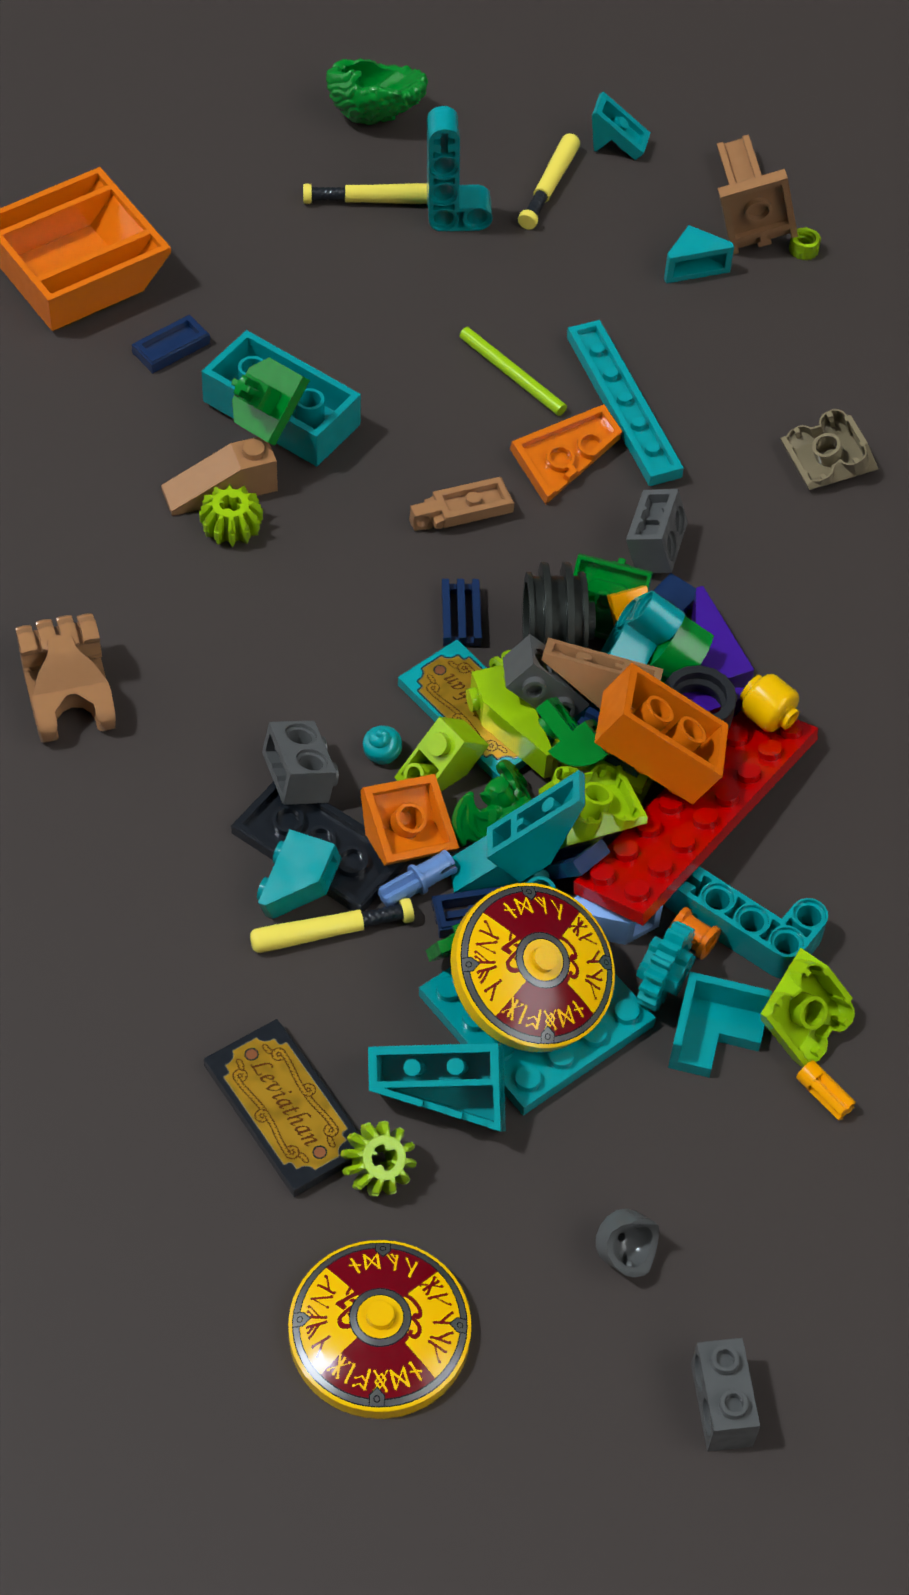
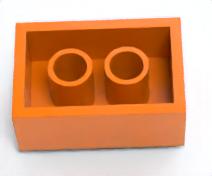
M631 663L603 691L594 743L608 754L614 755L634 767L640 774L646 775L658 782L672 794L694 804L723 777L729 724L634 663Z

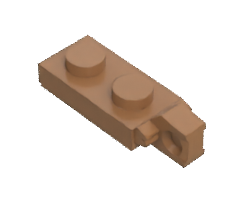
M496 477L434 491L432 497L424 500V503L410 505L409 521L414 531L431 529L433 526L435 529H442L443 527L447 528L513 513L514 502L502 478Z

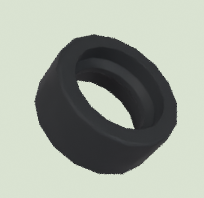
M701 665L686 666L673 672L665 681L666 685L681 694L696 691L708 694L716 699L721 706V710L713 715L729 724L728 729L731 727L737 695L734 685L726 675L714 668Z

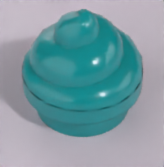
M379 725L371 728L365 734L363 750L369 760L377 764L386 765L393 762L400 755L402 739L394 728Z

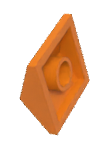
M435 774L367 786L360 790L365 835L384 866L437 855L443 850L453 852L459 849Z

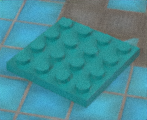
M451 967L419 987V997L460 1044L500 1043L484 1032L466 1012L457 995L452 979ZM615 974V985L610 1005L601 1021L586 1036L569 1046L549 1052H528L504 1044L506 1097L524 1116L654 1027L656 1017L646 1007L637 1003L638 1000L634 993Z

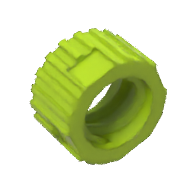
M798 228V237L790 239L789 252L797 259L811 260L818 255L821 237L817 231L810 228Z

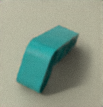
M449 106L435 107L427 116V206L429 224L436 231L483 230L489 227L493 220L490 191L482 185H460L458 115Z
M649 591L634 598L625 607L600 652L647 664L657 645L668 641L677 632L684 620L685 613L656 592ZM590 701L589 706L600 711V708ZM588 707L585 708L581 713H579L574 718L576 722H578L581 717L584 718L585 711L588 709Z
M700 866L664 903L669 910L677 915L684 907H688L692 910L693 916L708 926L713 927L716 925L721 928V935L718 939L720 943L776 978L784 976L800 948L812 955L820 945L828 921V911L825 905L813 898L798 900L781 919ZM711 906L718 907L721 910L711 908ZM744 928L752 929L755 932L747 931ZM778 950H784L786 952H789L790 954H784L779 952Z

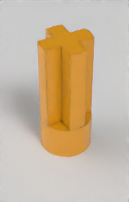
M814 1060L807 1063L797 1074L796 1079L837 1120H842L846 1114H849L854 1109L856 1101Z

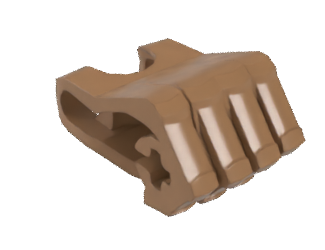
M87 613L77 616L76 623H74L72 615L57 617V626L55 627L51 619L36 621L37 630H32L31 625L16 627L23 673L41 742L58 739L57 720L64 711L70 708H83L90 712L96 721L99 731L116 728L112 693L103 669L100 636L93 614Z

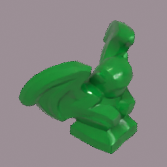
M508 760L499 761L496 765V770L500 776L490 780L484 792L480 793L482 801L488 805L486 808L479 809L476 806L474 793L471 791L467 792L458 801L453 811L451 824L457 842L461 847H465L467 841L475 843L485 837L488 826L532 800L526 788L528 786L526 779L512 762Z

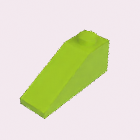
M503 665L472 671L471 686L466 689V700L470 711H476L481 725L543 778L551 777L554 757L548 750L552 747L546 732L538 722L540 718L535 710L536 708L506 688Z

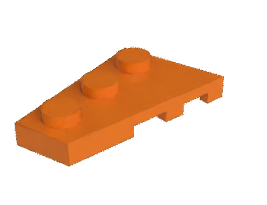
M605 404L512 441L510 451L546 505L619 441L622 430Z

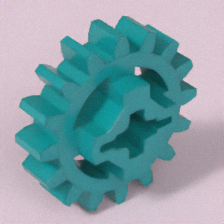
M676 921L666 930L663 939L657 936L652 939L636 973V976L643 980L636 997L638 1004L656 1011L659 1010L662 1003L664 1004L668 993L675 996L679 994L695 961V956L689 952L693 945L691 942L695 937V929Z

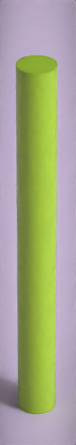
M465 327L460 332L459 337L557 416H561L566 411L567 405L471 328Z

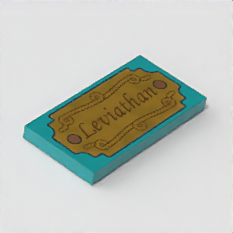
M455 640L398 677V686L434 722H436L439 716L465 720L489 744L476 763L492 779L500 776L496 770V765L501 760L512 762L520 770L527 764L481 725L476 711H470L466 700V689L471 686L472 671L487 667L463 644ZM546 733V735H547V737H548V739H549V742H550V744H551V746H552V743L554 742V740H555V739H558V738H557V737L551 738V737Z

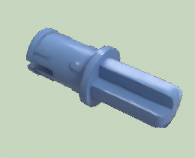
M443 850L417 866L414 864L409 865L407 872L380 886L378 895L382 903L386 907L399 904L401 899L410 898L417 893L426 894L429 887L457 873V867L454 865L455 861L448 851Z

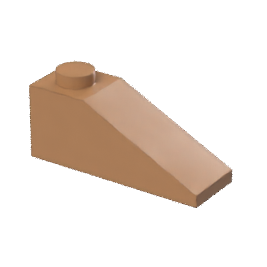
M255 437L228 444L161 485V489L172 516L201 510L204 495H212L215 487L225 490L229 483L233 489L237 490L245 485L248 493H256L257 496L278 491L277 460L270 444L263 439Z
M549 637L541 659L598 708L601 707L603 691L631 663H634L660 681L663 669Z

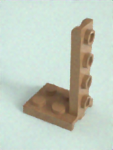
M749 134L728 143H717L719 156L728 181L727 186L718 188L728 240L734 245L733 255L739 253L738 248L755 243L758 244V247L772 244L771 239L790 234L791 238L798 237L790 187L785 169L762 175Z

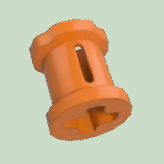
M684 907L672 923L679 921L695 929V937L691 942L693 943L691 949L696 952L695 956L703 960L717 943L722 930L716 925L713 927L708 926L693 916L690 908Z

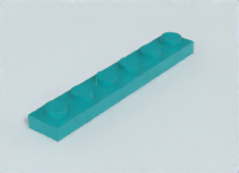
M596 320L568 327L567 339L601 401L621 428V437L648 486L682 478L684 467L601 321Z

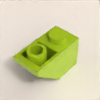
M439 716L394 778L399 781L435 774L442 792L469 773L489 744L465 720Z

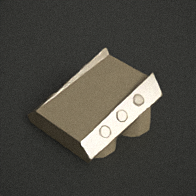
M832 409L822 414L818 426L800 425L790 430L787 436L780 438L789 458L809 490L878 470L870 447L851 415L847 416L844 411L839 409Z

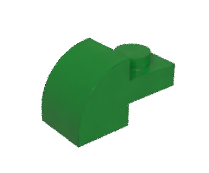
M685 616L677 632L668 641L657 645L647 665L663 669L661 681L665 683L673 672L686 666L701 665L709 651L714 635Z
M557 697L547 699L535 709L541 716L538 722L542 729L551 738L557 737L560 740L548 750L558 761L570 766L580 767L603 761L611 756V754H608L594 743L598 724L594 718L578 725Z

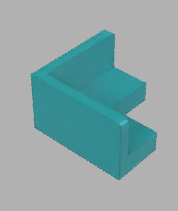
M690 971L668 1068L709 1078L717 1042L759 1052L765 1026L761 1021L760 1014L773 992L768 989Z

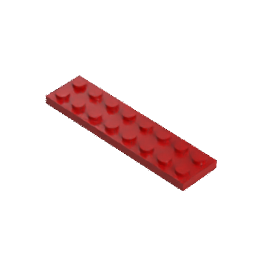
M741 710L732 719L731 727L728 729L723 777L694 804L672 794L665 788L644 809L648 817L647 824L624 830L608 846L610 853L574 881V894L644 926L818 740V728L797 719L786 730L780 727L774 732H765L747 718Z

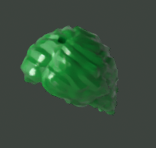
M342 59L334 63L333 67L328 69L326 73L327 90L330 92L329 96L334 102V106L352 122L366 125L395 120L396 115L404 113L412 106L419 104L421 98L426 95L428 78L421 70H412L408 65L403 67L383 65L370 59Z

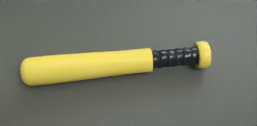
M565 134L559 142L542 178L533 192V198L526 210L520 212L518 216V223L522 228L531 230L536 227L538 214L544 203L549 201L580 147V140L575 134Z
M306 183L303 184V203L311 204L314 200H344L345 203L427 204V183L345 185L343 188H314L312 184Z
M404 898L399 900V904L395 906L382 907L381 909L377 908L362 912L359 909L260 927L251 931L250 942L252 949L256 953H264L338 935L363 931L366 926L379 925L380 923L384 924L402 920L404 923H411L415 919L413 905L410 898Z

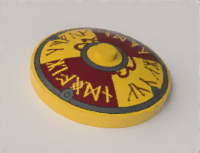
M516 883L498 888L483 897L465 914L453 938L450 959L451 973L457 995L463 1007L484 1032L509 1047L528 1052H549L562 1049L592 1031L601 1021L610 1005L615 985V967L607 937L594 916L581 903L556 888L537 883Z
M370 1240L358 1242L327 1255L303 1278L293 1297L289 1312L288 1333L290 1351L295 1366L304 1382L318 1397L329 1405L351 1415L364 1418L384 1419L400 1417L414 1413L436 1401L451 1387L459 1376L470 1346V1309L465 1293L455 1276L443 1263L428 1252L397 1241Z

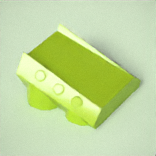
M596 764L592 767L591 772L584 773L585 806L560 849L647 824L648 817L621 765ZM571 766L558 767L554 772L552 781L539 789V795L572 775L578 769Z
M800 948L760 1014L761 1021L791 1059L803 1068L812 1060L815 1062L819 1061L826 1053L828 1047L827 1038L832 1030L842 1032L852 1024L855 1016V1010L851 1003L853 998L829 966Z

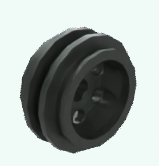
M540 562L538 576H532L531 572H526L524 577L522 605L523 639L531 634L545 645L549 637L588 648V640H594L596 611L595 602L589 601L586 573L579 572L578 576H573L571 563L562 562L560 576H551L549 564L547 562Z

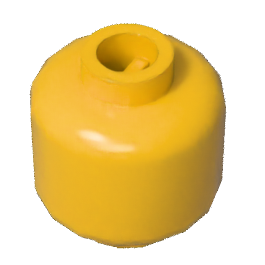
M767 674L763 677L761 675L755 676L745 686L740 695V699L743 701L741 709L744 715L765 732H774L780 727L784 730L788 729L800 714V711L796 709L799 702V694L775 674Z

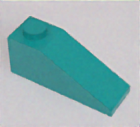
M580 770L576 771L488 826L486 858L519 882L550 865L585 806V774Z

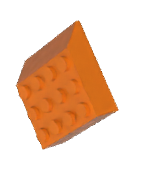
M101 167L0 208V269L51 331L143 292L171 254V247Z

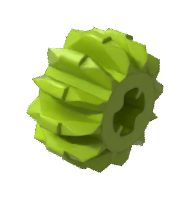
M229 483L225 490L215 487L212 495H204L199 517L206 537H214L217 545L224 541H229L233 547L236 541L240 540L248 544L250 536L258 535L261 520H263V509L261 504H259L256 493H248L245 485L237 490L233 489Z
M380 1121L376 1129L368 1122L361 1125V1135L357 1133H350L347 1139L355 1149L341 1151V1157L352 1159V1165L345 1167L342 1173L345 1176L355 1173L358 1175L353 1182L355 1190H361L367 1185V1191L371 1197L379 1196L382 1189L387 1195H392L397 1192L396 1182L402 1185L409 1183V1175L403 1168H414L417 1162L414 1159L406 1158L405 1153L412 1151L415 1148V1144L413 1142L400 1143L405 1133L404 1129L401 1127L396 1128L390 1133L388 1121ZM383 1152L386 1161L374 1166L372 1156Z

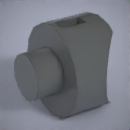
M625 1208L614 1211L601 1223L596 1235V1249L599 1257L606 1264L626 1276L634 1278L649 1273L655 1257L659 1238V1226L655 1221L636 1210Z

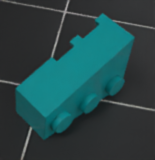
M504 1044L368 1047L369 1091L476 1123L493 1130L506 1131Z

